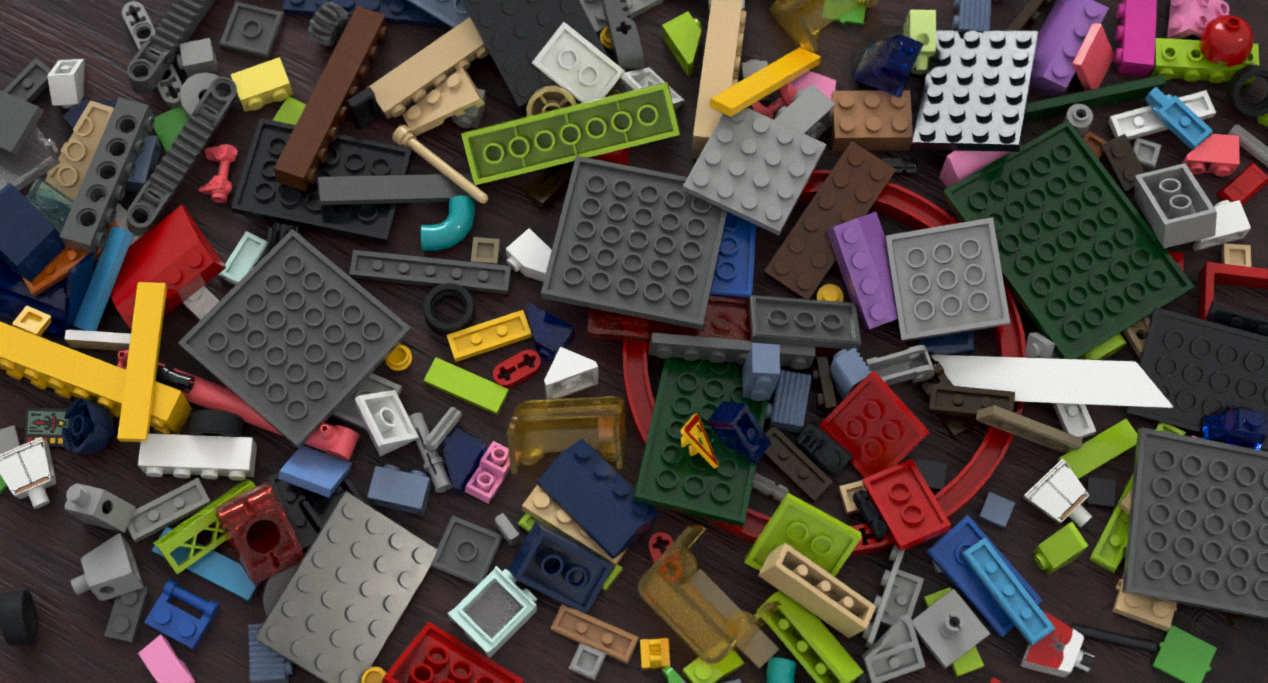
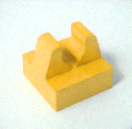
M26 306L12 323V326L40 337L51 324V316Z
M669 638L640 639L642 670L663 669L668 665L670 666Z

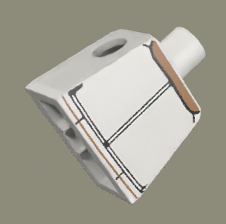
M42 437L0 454V475L15 497L22 499L29 496L33 508H39L50 503L45 489L56 484L49 444Z
M1064 459L1060 460L1023 496L1025 500L1059 524L1069 516L1081 528L1092 517L1081 505L1089 497V494Z

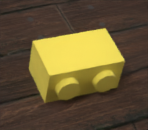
M280 57L231 74L245 112L258 110L272 102L284 101L288 96L294 95Z

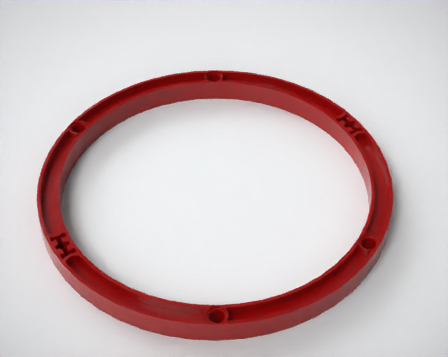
M814 170L797 203L811 202L832 170ZM890 182L886 184L870 208L871 211L891 217L915 231L959 223L946 211L926 198ZM1004 282L1011 325L991 328L997 357L1027 358L1025 353V334L1019 311L1010 289ZM627 315L622 349L623 383L635 431L645 449L655 405L647 362L648 338L653 320ZM1015 401L1014 413L1021 415L1024 402ZM989 425L987 433L971 461L954 480L934 495L948 520L964 508L987 483L1004 457L1014 434ZM748 508L743 527L711 519L707 520L720 529L754 544L771 517ZM867 524L850 526L861 532V539L849 557L879 553L892 549L895 544L889 532L888 535L881 538L880 542H877L875 538L870 539L872 529Z

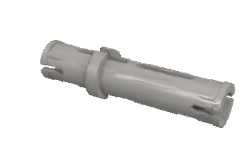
M412 414L409 416V419L419 437L415 441L424 460V470L429 472L435 491L437 493L445 492L453 485L444 468V458L439 456L437 449L436 451H430L424 446L423 442L430 432L423 414Z

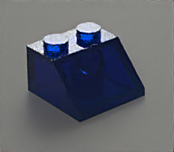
M901 34L869 43L852 79L901 98L917 65L924 43Z

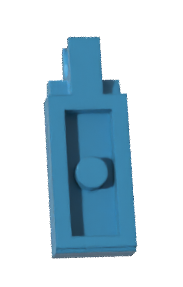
M1155 87L1145 98L1152 107L1151 111L1191 150H1194L1212 134V129L1176 95L1174 97L1169 94L1165 96Z

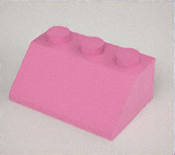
M953 151L947 155L939 179L949 188L1010 152Z

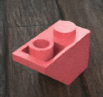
M1212 134L1187 154L1182 164L1186 163L1192 174L1212 173L1219 177L1232 175L1239 166V136Z

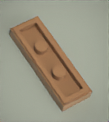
M561 604L550 628V631L579 644L583 643L627 665L639 641L638 636L564 604Z

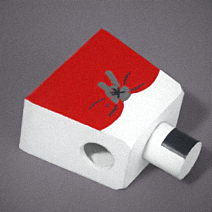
M1044 611L1043 613L1056 629L1032 647L1028 644L1020 666L1060 677H1067L1071 673L1073 666L1089 672L1094 656L1080 650L1084 636Z

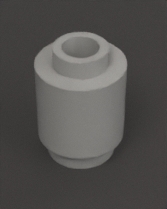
M1075 104L1068 109L1063 122L1069 120L1082 137L1086 134L1093 120V113L1086 105Z

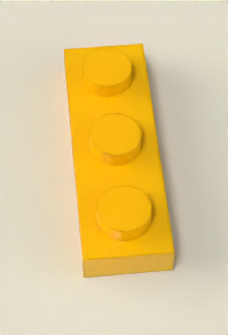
M521 310L446 336L454 360L458 362L531 338L532 333L524 311Z

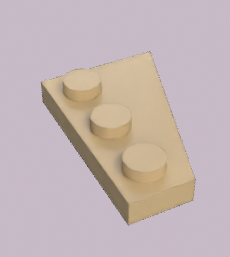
M461 67L406 111L403 117L411 132L418 136L443 124L444 120L452 115L459 117L465 114V109L474 105L478 108L485 105L468 72Z

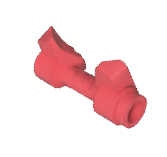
M789 82L778 89L780 98L769 106L765 107L757 101L748 107L774 120L773 114L778 112L783 106L788 107L798 92Z
M221 144L205 149L206 159L220 164L218 176H214L208 184L201 186L198 191L205 195H211V200L216 203H226L232 189V183L228 181L230 163L235 161L238 150L229 144Z

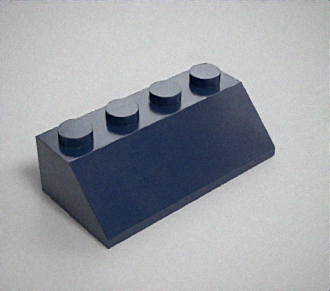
M583 438L565 449L537 482V485L612 559L651 532L659 514L652 505L633 501L635 489Z

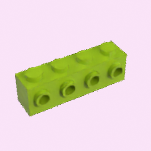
M1155 38L1154 66L1150 72V77L1164 75L1165 80L1184 79L1189 82L1197 80H1207L1212 83L1229 82L1236 71L1250 65L1259 66L1258 44L1253 45L1248 60L1240 65L1226 66L1227 62L1218 61V64H1215L1205 58L1199 48L1200 40ZM1256 76L1249 78L1244 84L1252 83Z
M780 590L774 593L757 610L817 683H853L864 673L815 614Z

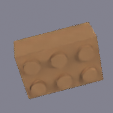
M910 90L832 91L831 101L835 103L830 126L832 151H845L851 141L867 151H909L913 140Z

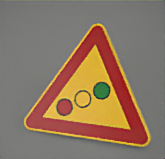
M696 413L692 415L680 430L683 435L681 437V446L685 447L691 444L689 446L690 456L700 453L715 469L719 467L701 419Z

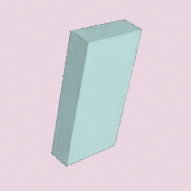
M246 231L225 264L227 268L219 273L220 278L236 285L264 257L270 247L269 242Z

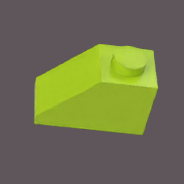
M689 12L662 25V39L687 76L693 72L701 43V32H703L697 18L693 19Z
M1071 522L1036 547L1033 551L1035 554L1034 560L1041 570H1045L1050 575L1076 560L1088 545L1073 522Z
M726 641L705 652L685 667L682 676L687 683H720L743 666L744 662L729 642Z

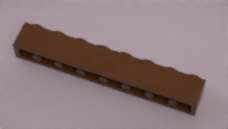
M356 6L274 167L276 182L306 192L310 183L313 184L318 175L317 168L320 162H325L329 150L328 146L331 141L334 142L339 132L338 126L348 116L349 104L347 100L358 94L361 80L365 81L367 78L371 60L375 61L377 58L381 40L385 41L388 35L389 27L386 26V16L384 14Z

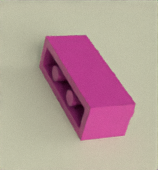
M1124 0L1122 4H1118L1116 18L1120 19V26L1116 28L1115 41H1119V48H1116L1114 54V63L1118 64L1117 74L1149 76L1154 66L1157 0Z

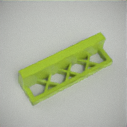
M246 478L154 542V545L163 554L175 573L179 574L271 508L255 484ZM254 495L261 507L252 513L242 512L244 501ZM226 513L236 515L233 527L230 529L219 528L222 516ZM202 530L213 531L210 543L205 546L195 544L199 532ZM218 532H222V533H223V534H221L220 536L217 537ZM179 546L189 547L187 559L177 565L170 553Z

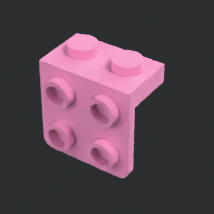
M1171 0L1167 39H1183L1192 34L1201 38L1206 25L1218 16L1229 15V5L1223 0Z

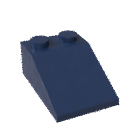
M8 183L0 191V257L12 271L32 282L66 246L60 239V233L11 183Z
M535 521L508 570L514 579L587 614L614 565L559 532Z

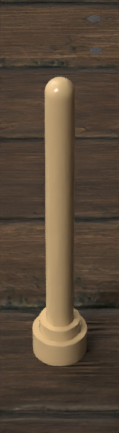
M401 125L395 130L392 140L398 146L411 148L478 202L484 204L488 201V196L417 141L415 134L411 132L407 125Z

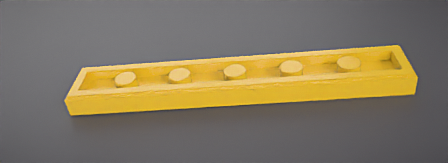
M799 47L712 97L709 107L732 117L818 66L821 56Z
M138 282L117 437L119 441L148 442L167 293L166 283Z

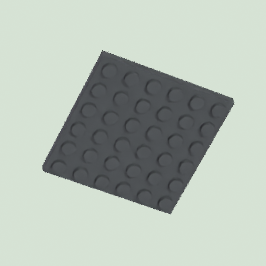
M576 156L541 290V298L702 330L728 211L683 191V185L688 177Z
M292 229L178 342V345L299 449L412 332V329Z
M1143 427L1138 429L1122 593L1268 620V452Z

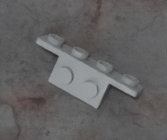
M894 544L889 560L894 561L890 571L885 569L880 583L881 586L885 587L882 597L877 595L873 603L876 606L873 623L869 622L867 629L864 630L862 638L867 639L864 646L866 648L872 646L879 624L891 627L903 614L908 613L912 617L924 578L899 570L905 550L900 552L896 544Z

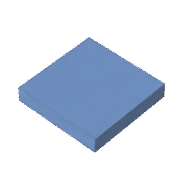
M302 445L280 469L278 479L330 497L351 471L352 463Z

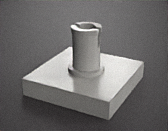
M955 589L912 620L915 633L944 669L990 635L989 631Z

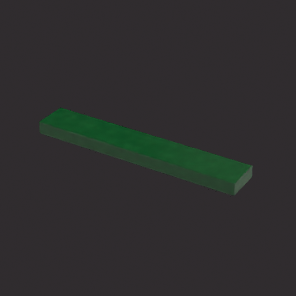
M1164 75L1030 102L1027 106L1025 123L1066 115L1068 109L1075 104H1083L1090 109L1143 99L1155 87L1162 92L1166 81Z

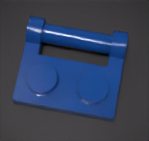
M169 579L144 623L195 651L216 616L220 604L212 600L208 602L180 587L177 581ZM173 596L202 611L201 619L199 620L171 605L170 601Z

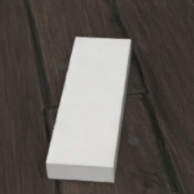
M66 330L65 341L71 348L129 351L131 334Z

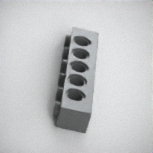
M121 97L118 98L59 236L67 248L96 256L99 247L102 248L104 246L107 228L115 220L116 207L119 200H123L125 196V185L128 178L132 177L135 172V162L138 154H142L144 151L146 135L154 127L155 117L149 105ZM134 128L133 131L125 133L127 129ZM125 151L122 155L115 156L117 152ZM109 174H115L111 179H105ZM105 197L102 202L95 203L98 198ZM96 220L93 225L85 226L87 222Z

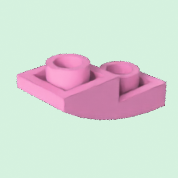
M493 441L481 458L478 469L467 483L465 492L489 504L517 457V453Z
M159 635L139 652L143 662L158 683H195L185 663L176 656L169 642L162 635Z

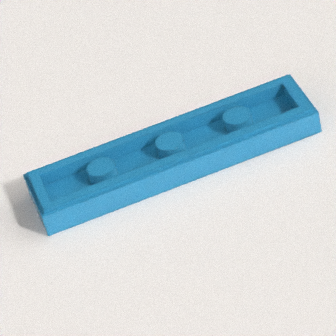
M115 226L111 227L73 326L85 331L97 330L134 233Z
M165 527L164 531L162 532L159 538L170 532L172 529ZM154 546L152 552L165 558ZM179 546L170 553L177 565L187 559L189 547ZM213 550L186 568V570L248 602H251L264 579L259 573Z
M983 538L962 553V557L1031 647L1056 629L986 538Z

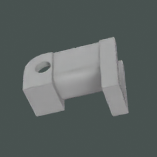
M924 345L910 347L908 350L879 358L867 359L865 365L869 366L870 371H875L888 386L911 379L913 383L933 378L935 373L928 351Z

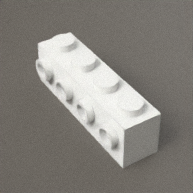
M149 434L148 442H141L138 466L150 477H162L163 474H173L177 478H190V475H201L204 479H217L218 476H229V479L242 481L246 477H254L257 444L253 438Z

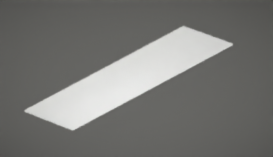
M931 355L934 361H938L941 364L945 375L954 386L1015 392V401L1173 407L1135 361Z

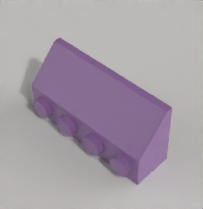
M1056 0L1038 33L1039 41L1031 82L1032 89L1050 98L1064 95L1076 73L1072 63L1093 23L1102 24L1109 9L1108 7L1093 0Z
M873 212L826 229L851 302L856 303L861 330L871 329L898 319L887 242L877 213Z

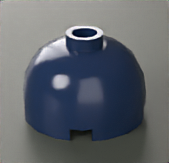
M76 399L65 413L64 418L69 420L67 428L62 427V438L66 449L78 454L97 453L108 445L115 434L114 419L110 410L98 404L97 401Z

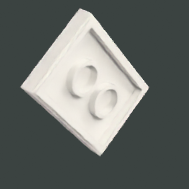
M565 22L560 25L531 63L557 85L570 92L580 103L604 98L625 72Z

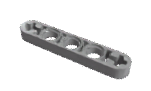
M132 1L125 4L122 8V16L138 49H140L147 40H150V36L147 39L138 38L139 32L150 30L151 34L155 35V29L141 3ZM133 11H136L141 22L136 24L131 14ZM171 64L168 69L171 71L170 77L160 80L157 88L165 104L170 108H176L181 105L179 98L182 83ZM173 86L178 96L176 99L171 97L168 87Z

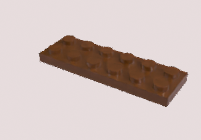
M851 141L763 273L802 299L809 300L836 261L826 229L865 216L896 169Z

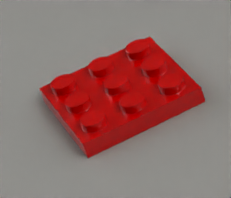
M875 371L869 373L818 425L854 454L850 462L864 478L899 464L930 434V431Z

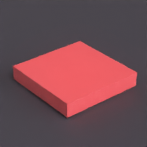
M1093 23L1072 63L1084 91L1100 87L1114 59V53L1102 24Z

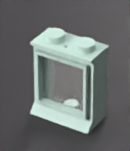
M497 566L453 610L447 613L449 619L453 623L456 622L464 630L466 636L471 641H475L484 650L488 658L501 648L537 612V606L534 603L537 600L535 596L526 588L521 590L514 584L517 580L514 579L512 574L507 569L501 571Z

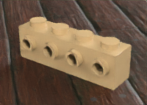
M784 543L768 554L758 575L848 638L867 629L876 608L874 604L787 543Z

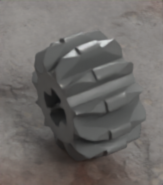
M327 1L322 6L320 5L310 20V26L308 27L309 36L315 42L331 47L335 42L339 41L347 26L346 24L349 21L348 12L342 6Z

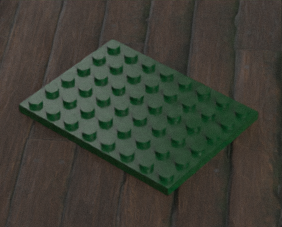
M1069 120L1021 146L1020 152H1010L943 190L941 194L961 223L993 217L1003 281L1042 335L1055 343L1054 351L1060 359H1080L1152 315L1154 307L1162 309L1194 288V285L1166 248H1163L1157 236Z

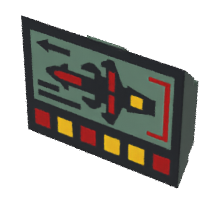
M26 408L24 444L42 437L48 442L49 447H65L62 438V427L67 428L69 419L64 417L68 409Z

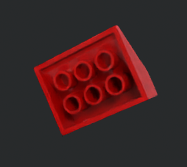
M181 205L129 246L110 296L116 309L128 327L132 329L138 282L166 283L167 293L164 318L227 267L186 208Z
M428 622L385 674L381 683H523L524 680L431 622Z

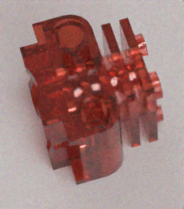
M264 482L215 507V516L236 559L254 586L259 585L261 581L303 559V548L279 499L268 482ZM268 520L266 534L257 541H247V531L250 526L256 521Z

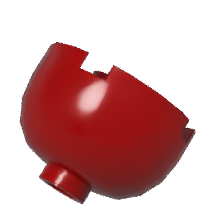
M1234 15L1218 16L1206 25L1200 38V51L1212 63L1218 64V61L1227 62L1226 66L1240 65L1248 60L1254 45L1252 28L1240 17Z

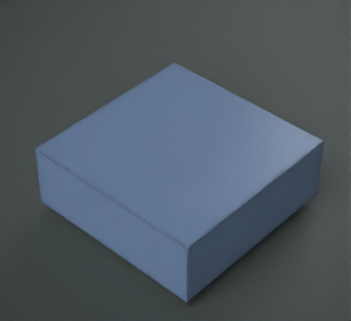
M989 492L978 519L1004 530L1015 502Z

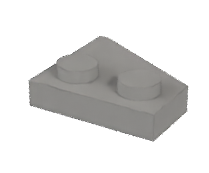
M908 613L903 614L862 655L870 683H880L926 667L912 619Z

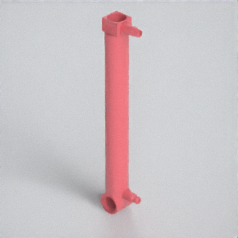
M128 350L118 353L119 362L117 367L127 369ZM158 362V365L165 366V364ZM174 368L177 372L195 377V382L190 381V383H194L192 391L190 393L182 391L188 402L209 410L236 414L245 423L281 435L227 387ZM323 423L304 444L349 462L360 435L344 426H332Z

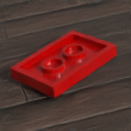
M913 459L862 479V486L880 513L881 519L886 523L888 532L900 552L951 530V523Z

